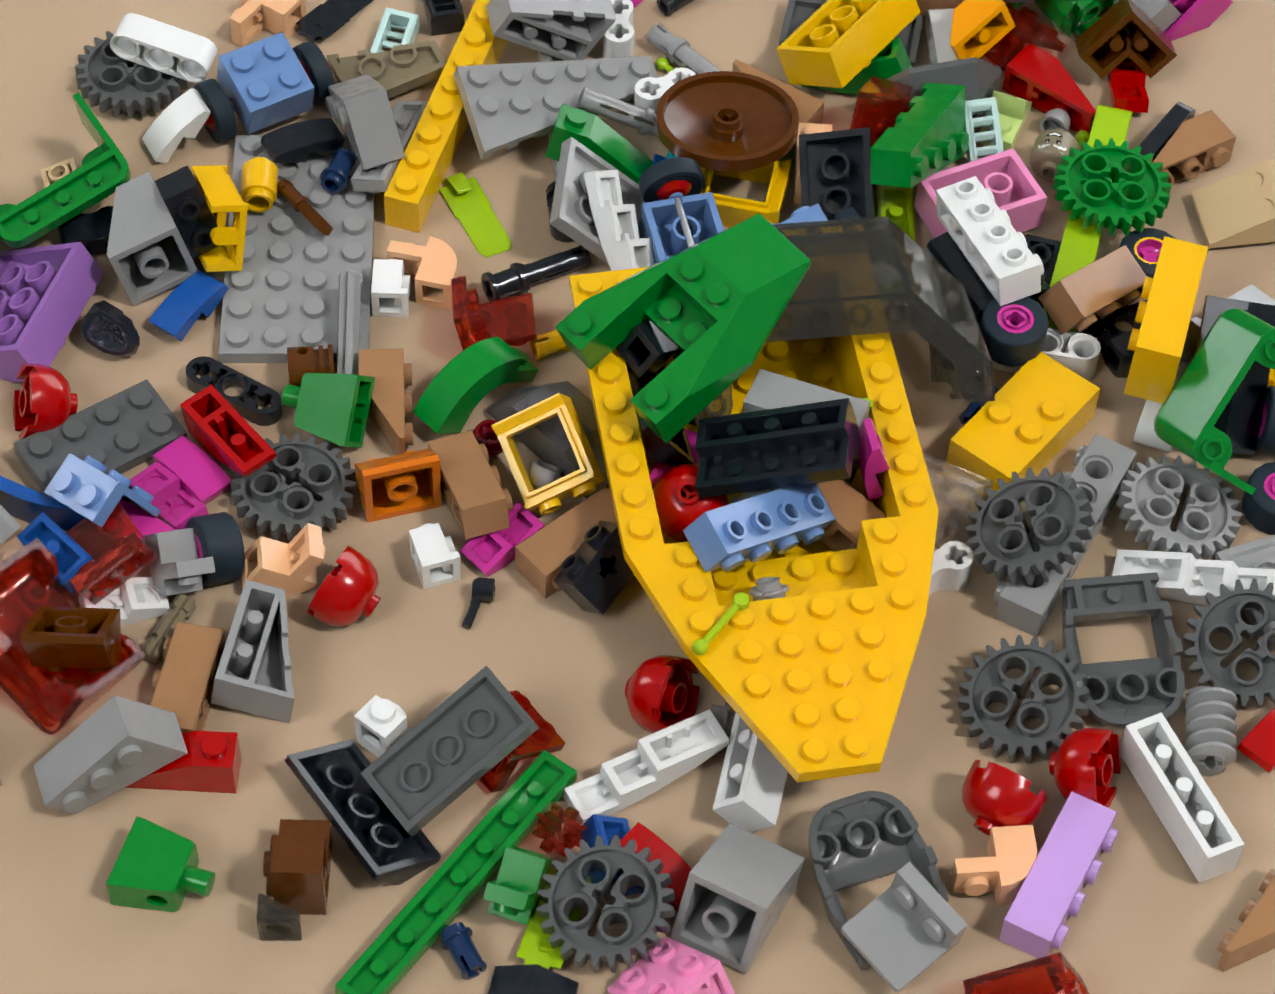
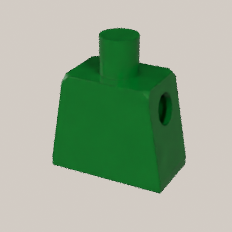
M304 373L301 386L288 384L284 388L282 404L283 406L296 409L294 417L296 427L339 446L362 448L376 377L358 374Z
M136 816L106 882L110 904L174 913L180 909L187 891L208 897L215 882V872L198 868L197 847L193 841Z

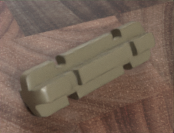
M178 594L170 605L172 609H168L152 632L154 637L148 638L142 647L143 657L147 661L155 664L162 662L163 647L167 636L172 637L177 622L186 623L184 620L190 619L196 610L195 600L192 597H187L184 594Z

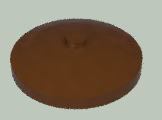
M714 71L687 77L672 85L662 95L656 110V130L663 145L675 156L691 158L698 162L700 167L710 170L735 172L764 167L787 154L795 144L798 135L799 113L792 98L776 84L747 73Z

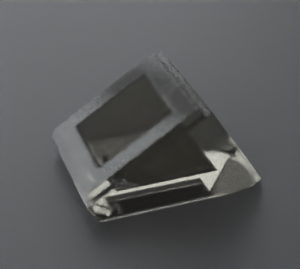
M258 894L257 925L260 940H302L303 933L300 913L264 894Z

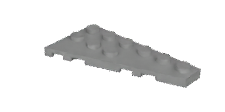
M651 56L457 66L454 72V78L481 160L491 157L494 151L506 148V150L518 146L520 141L530 137L537 139L552 133L561 105L564 104L577 108L578 99L584 87L629 103L634 101L635 85L640 79L646 77L658 78ZM602 103L599 104V106H602L604 108L609 107L608 105ZM581 108V110L592 114V112Z

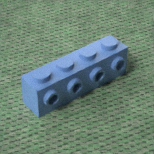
M812 483L784 487L707 511L685 528L683 532L705 572L721 567L724 572L740 566L745 562V559L749 558L751 563H754L770 555L773 552L772 550L776 549L778 554H782L794 548L800 541H803L804 545H809L825 535L823 529L833 522L835 517L817 484Z

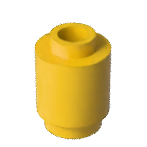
M255 157L246 161L242 166L241 198L243 202L248 204V210L261 213L270 210L277 199L278 167L267 158Z

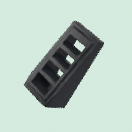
M422 0L432 36L462 31L465 24V15L460 0Z

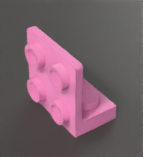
M664 937L660 940L662 945L660 948L652 946L647 952L649 959L645 960L641 957L633 965V968L625 970L607 989L609 994H735L720 960L669 937Z

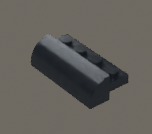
M849 398L700 419L695 450L700 457L695 489L700 498L850 479L852 462L855 459H859L860 443L857 420Z

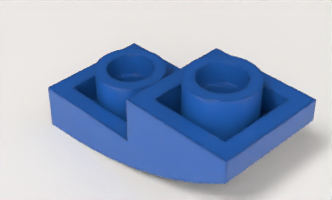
M199 270L182 282L162 302L148 321L154 327L182 342L201 314L209 318L229 288L227 285Z

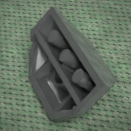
M976 57L907 68L889 77L879 86L873 85L867 88L864 113L866 118L886 127L894 128L897 116L901 112L908 113L910 111L909 102L913 97L923 95L921 88L925 83L966 86L965 101L990 98L993 91L999 90L1002 71L1000 66L992 65ZM984 113L972 115V118L982 117Z
M569 381L514 388L487 408V413L499 422L557 393L570 397L605 480L595 485L596 491L585 496V498L587 499L605 486L607 488L610 487L593 402ZM558 415L514 435L542 461L559 467L562 470L561 477L580 469Z

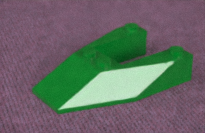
M759 213L657 262L584 300L555 327L566 346L590 370L622 343L636 325L644 323L647 319L683 352L631 399L640 419L667 443L753 365L812 262Z

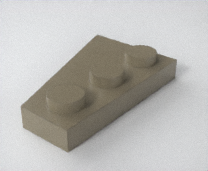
M435 40L393 46L390 51L371 53L370 49L357 51L358 55L339 58V54L326 55L330 68L339 83L368 74L386 89L388 99L438 79L447 63Z

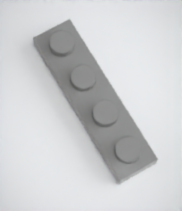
M398 101L392 111L404 152L428 101ZM401 159L364 170L360 163L351 178L353 190L370 193L386 192Z

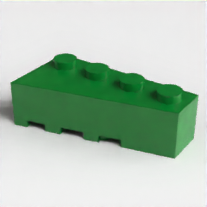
M938 83L924 84L921 88L923 95L914 96L909 102L910 111L908 113L901 112L896 118L894 128L888 127L871 147V184L912 188L965 155L969 145V135L965 131L966 86Z

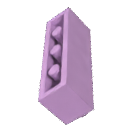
M1071 791L1004 919L999 937L1000 941L1044 962L1052 948L1056 950L1061 949L1070 928L1064 924L1069 915L1076 918L1086 898V894L1081 891L1085 883L1094 884L1103 862L1097 859L1102 850L1107 853L1111 851L1119 833V830L1113 828L1117 815L1116 811Z

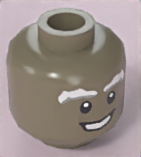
M1058 128L1042 132L1036 138L1031 153L1030 165L1032 170L1044 180L1054 181L1056 167L1060 165L1062 156H1069L1070 148L1072 147L1080 151L1078 141L1068 131Z

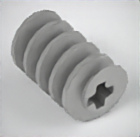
M1197 686L1185 693L1187 698L1185 709L1187 713L1185 715L1186 728L1184 734L1186 741L1184 749L1196 765L1199 773L1202 776L1210 777L1225 771L1226 765L1234 762L1237 757L1236 750L1234 749L1237 744V739L1234 735L1237 730V725L1234 721L1237 717L1235 708L1237 697L1235 693L1228 689Z

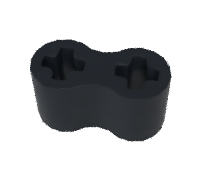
M113 206L103 207L89 214L80 213L58 226L61 244L81 242L91 256L101 253L107 254Z

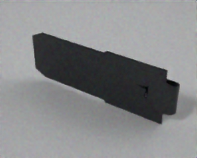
M327 0L295 23L301 26L298 34L312 42H316L320 38L326 39L373 0Z

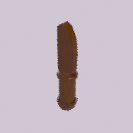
M286 179L279 181L277 184L278 193L287 199L296 212H301L313 226L329 236L333 227L309 204L308 198L303 196L290 181Z

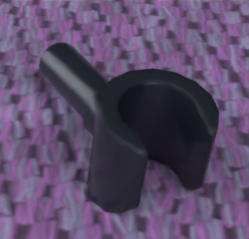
M482 577L474 579L472 599L461 625L463 628L471 629L481 601L494 602L495 579Z

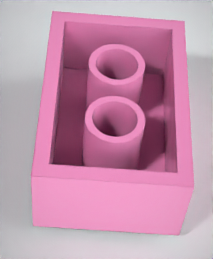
M1014 148L934 173L917 184L914 208L934 238L948 232L937 216L936 190L974 176L978 178L984 188H989L992 191L995 203L1000 210H1006L1011 225L1016 232H1025L1042 226L1047 196Z

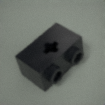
M188 165L155 180L154 182L192 259L220 246L214 244L210 237L211 230L218 226Z
M599 521L591 526L585 533L584 541L574 554H571L563 561L560 567L561 571L553 581L583 611L603 615L634 575L623 556L617 523Z

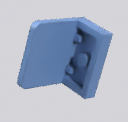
M69 453L44 491L48 496L100 527H103L122 497L155 517L161 511L151 504L154 496L136 485L129 489L128 487L132 481L113 469L108 474H105L104 472L107 467L89 455L83 461Z

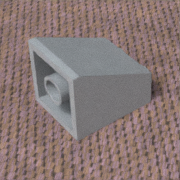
M150 172L116 187L107 247L108 259L133 306L181 284L198 271Z
M729 823L690 871L670 938L716 958L720 962L746 974L795 891L805 858Z

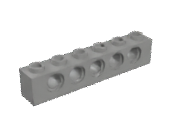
M1098 434L1094 435L1088 446L1081 445L1073 463L1076 466L1074 471H1066L1063 475L1065 480L1072 477L1076 485L1083 488L1093 508L1091 515L1095 525L1089 527L1093 537L1090 540H1082L1086 552L1118 499L1119 494L1117 492L1129 470L1133 471L1137 451ZM1032 527L1029 536L1033 542L1035 552H1038L1040 546ZM1074 552L1073 556L1076 564L1062 563V575L1058 574L1054 569L1050 570L1049 580L1046 582L1040 574L1035 575L1032 585L1028 584L1025 576H1022L1016 585L1012 584L1010 578L1008 581H1000L993 596V601L998 602L994 618L1032 636H1038L1062 595L1064 580L1072 578L1086 552Z

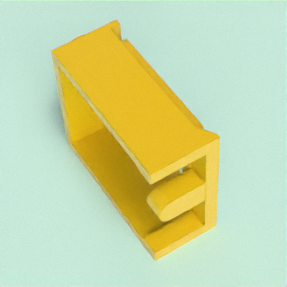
M792 160L775 161L761 168L735 172L716 171L701 167L705 185L700 194L710 192L714 175L769 184L765 202L713 193L723 226L732 227L759 213L771 224L776 223L778 225L780 209L784 207L786 189L789 188Z
M227 165L191 166V173L218 226L211 230L210 237L214 244L220 246L199 255L206 272L242 271L248 204L243 202L230 175L227 174ZM226 212H234L232 227H225Z
M557 393L491 425L503 449L525 503L524 507L526 510L540 512L541 515L551 513L562 507L561 501L571 496H574L575 499L588 496L596 491L595 485L605 481L572 400L566 395ZM558 415L580 469L534 490L512 437Z

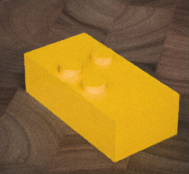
M827 0L776 48L789 84L843 88L921 13L917 0Z
M1164 236L1154 278L1146 276L1141 298L1148 301L1140 300L1134 322L1141 323V328H1133L1127 350L1134 351L1124 394L1162 404L1170 394L1182 356L1208 246Z
M1040 352L1036 358L1027 361L950 439L945 467L984 493H986V488L997 491L999 489L997 481L999 478L1007 484L1012 482L1011 476L1014 471L1020 478H1025L1027 469L1031 468L1034 475L1037 476L1093 418L1100 388L1048 355Z

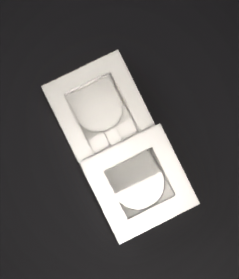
M191 88L173 101L155 119L142 137L155 162L168 163L182 138L195 139L210 115L211 111L197 89Z
M152 577L123 578L119 588H83L78 597L80 608L120 609L121 626L161 616L170 609L167 596L158 592Z

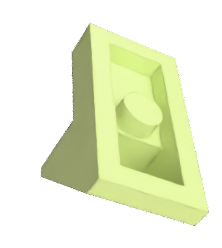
M993 91L992 97L996 98L999 112L1003 150L1006 151L1013 148L1032 107V102ZM987 126L982 127L980 132L988 131ZM990 141L977 142L978 144L991 146Z

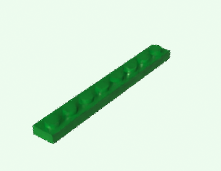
M543 750L335 984V993L390 994L439 938L441 932L453 922L500 868L506 847L519 846L564 795V789L571 786L577 780V770L546 750Z

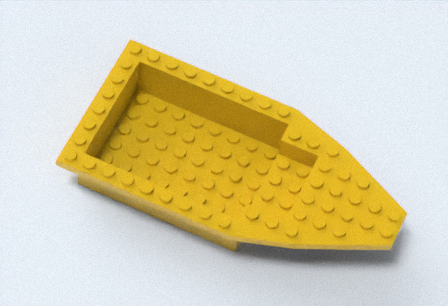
M864 243L800 250L811 260L812 264L753 365L684 427L687 430L698 433L700 419L743 413V402L760 369L853 397L873 400V410L869 411V418L872 419L880 436L889 470L878 473L884 496L872 499L871 501L887 516L885 518L861 521L856 549L834 551L821 539L809 545H804L803 541H800L794 548L782 554H778L775 549L770 555L757 562L751 563L748 558L740 566L724 572L722 567L705 572L689 542L679 543L664 532H661L650 475L656 462L650 459L638 414L631 402L633 395L626 361L616 350L620 344L592 370L585 365L625 561L652 601L654 611L659 612L687 657L796 782L880 772L927 613L939 510ZM647 267L570 275L569 287L574 309L584 300ZM679 348L666 361V367L683 353ZM858 468L850 485L864 497L868 498L861 471ZM742 493L728 494V505L734 496L740 498ZM763 577L780 578V583L789 587V591L785 593L786 597L754 601L753 596L749 592L753 586H756V580ZM739 592L746 593L750 598L748 608L739 610L708 644V650L704 655L695 654L692 649L694 641L702 639L733 605L735 594Z

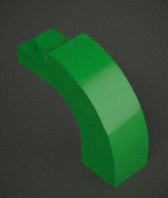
M500 337L484 339L459 353L435 376L419 399L413 413L437 434L461 433L474 408L489 392L506 383L532 382L538 369L528 361L529 357L526 353L518 348L510 347Z

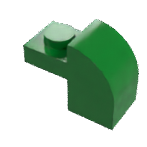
M518 846L506 847L497 880L487 883L483 899L490 901L487 913L528 925L540 901L537 894L538 890L545 889L546 884L542 877L543 874H549L553 857Z

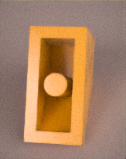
M964 0L954 9L950 46L957 60L972 57L980 58L1015 27L1005 2L1002 0Z

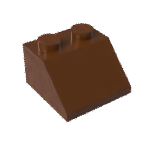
M39 606L21 633V643L31 665L44 666L46 670L54 672L64 671L69 667L85 668L86 671L91 673H102L109 669H114L122 655L120 609Z

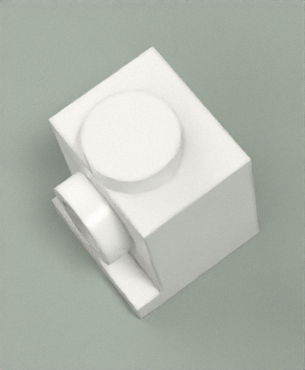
M374 259L371 286L372 316L409 318L411 275H404L403 260Z
M428 523L409 530L410 554L423 589L461 580L459 552H455L451 536L444 537L439 523Z
M375 695L354 715L356 742L378 758L410 731L407 727V716L402 708L388 699L380 698L378 695Z

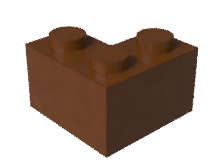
M1119 0L1074 40L1079 57L1101 79L1127 57L1131 58L1152 78L1177 56L1170 38L1132 0Z
M280 819L279 835H271L270 851H265L263 858V876L267 877L266 896L274 898L276 914L327 915L333 845L331 820Z

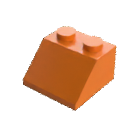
M430 448L418 451L411 450L403 454L380 459L373 458L355 464L356 487L367 523L442 507L440 459L438 454Z

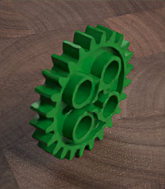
M1113 138L1109 139L1108 145H1103L1099 139H1095L1093 147L1089 146L1086 142H1082L1080 151L1073 147L1070 148L1069 156L1063 155L1060 165L1056 167L1053 190H1056L1055 201L1062 202L1060 209L1062 212L1072 210L1071 221L1079 218L1083 219L1082 228L1084 229L1093 224L1096 225L1095 230L1097 234L1103 228H1108L1111 236L1115 235L1116 229H1121L1126 236H1129L1131 227H1134L1141 233L1145 224L1153 227L1156 218L1163 217L1164 210L1167 209L1171 196L1172 184L1167 183L1169 173L1161 172L1162 162L1152 163L1153 153L1141 155V146H1137L1133 150L1128 149V141H1124L1121 146H1116Z

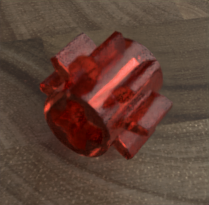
M552 803L551 811H547L544 814L539 812L536 814L539 821L537 828L532 830V834L544 839L540 844L541 850L549 854L555 848L557 854L566 857L564 849H571L575 846L580 847L581 832L586 830L587 826L575 821L579 815L578 810L570 806L564 811L562 806Z

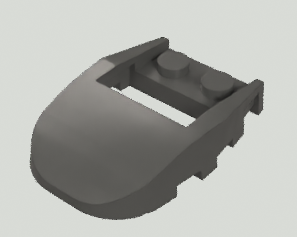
M1157 572L1064 580L1062 588V648L1068 650L1066 663L1078 660L1079 670L1076 674H1086L1087 684L1081 688L1089 689L1090 699L1084 701V703L1089 705V716L1100 723L1115 727H1126V725L1161 712L1165 719H1167L1179 708L1183 701L1185 676L1184 672L1181 671V654L1184 652L1181 636H1177L1171 621L1173 614L1168 601H1161L1155 585L1160 579ZM1150 615L1157 658L1082 664L1075 629L1076 622Z
M865 791L826 804L815 814L809 828V855L828 920L861 971L868 969L871 965L841 933L842 926L848 920L836 892L894 874L910 861L946 902L949 901L945 884H941L936 867L938 859L932 845L927 847L917 830L919 824L914 816L899 799L880 791Z

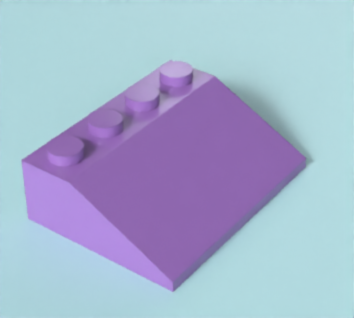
M81 242L0 251L1 380L13 383L23 382V379H16L18 371L23 364H39L50 367L57 353L64 346L65 340L74 324L81 317V312L89 298L95 293L96 286L102 278L104 271Z

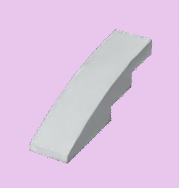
M618 170L584 173L592 216L611 271L643 268L655 264L651 238H639L635 204H623Z
M1118 549L1112 576L1157 572L1160 580L1155 586L1160 598L1208 605L1205 599V595L1208 592L1219 598V587L1221 584H1224L1230 592L1234 591L1235 582L1238 579L1241 581L1244 589H1249L1252 580L1257 579L1258 590L1264 591L1271 582L1273 583L1272 595H1275V569L1238 567L1234 561L1196 559L1191 553ZM1246 608L1247 610H1257L1255 608Z
M709 709L639 739L637 749L602 763L599 774L566 787L563 798L580 826L593 814L611 816L657 792L693 770L728 746L730 739Z

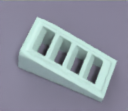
M386 7L370 50L371 53L385 52L382 51L383 47L392 49L393 46L414 43L420 28L419 15ZM392 28L405 31V33L401 34L393 32L391 30ZM387 38H391L402 42L401 44H398L386 40Z
M995 97L965 101V131L969 135V145L966 151L968 162L978 160L977 156L991 155L1004 151ZM984 113L985 117L972 118V115ZM987 126L988 131L974 133V128ZM990 141L991 146L976 148L977 142Z

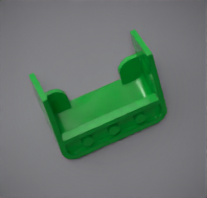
M79 92L73 95L82 124L99 147L85 155L81 167L17 205H0V240L10 247L20 248L30 244L114 194L117 186L130 180L131 171L127 160Z
M1230 308L1223 311L1217 317L1156 414L1153 425L1156 435L1162 441L1250 495H1253L1256 488L1223 469L1232 455V443L1230 438L1224 432L1215 428L1214 425L1254 361L1267 368L1275 369V327L1245 310Z

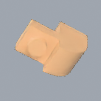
M241 0L242 7L236 9L229 18L232 43L244 47L263 29L274 34L283 32L287 39L300 27L295 23L306 15L305 0Z
M432 236L429 237L426 247L390 240L387 249V259L403 260L404 275H411V279L415 280L416 303L452 309L458 290L457 258L453 249L446 242Z
M307 523L288 544L260 536L244 553L245 562L242 573V586L244 587L246 580L285 589V595L300 594L317 585L316 567L320 566L323 562L326 551L322 540V527Z
M1033 825L991 827L987 844L988 857L958 858L954 860L950 878L952 893L980 896L987 892H994L996 906H1003L1014 902L1037 858V845Z

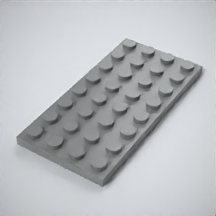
M263 135L235 136L232 181L240 196L243 164L255 157H264L272 161L261 143ZM343 135L345 141L342 148L353 152L356 156V162L347 177V187L339 193L334 194L324 190L320 180L321 172L328 168L335 151H309L305 163H275L278 167V182L283 179L290 181L303 196L308 198L309 204L333 227L329 236L313 226L301 212H296L293 206L278 191L277 199L270 210L261 213L248 210L242 271H225L224 284L229 289L223 296L219 342L220 363H288V347L314 346V349H318V345H323L324 349L328 348V344H332L333 360L336 363L339 275L341 272L348 270L355 271L361 275L359 349H369L375 193L353 190L351 178L360 165V161L346 135ZM234 212L229 213L228 227L233 226Z

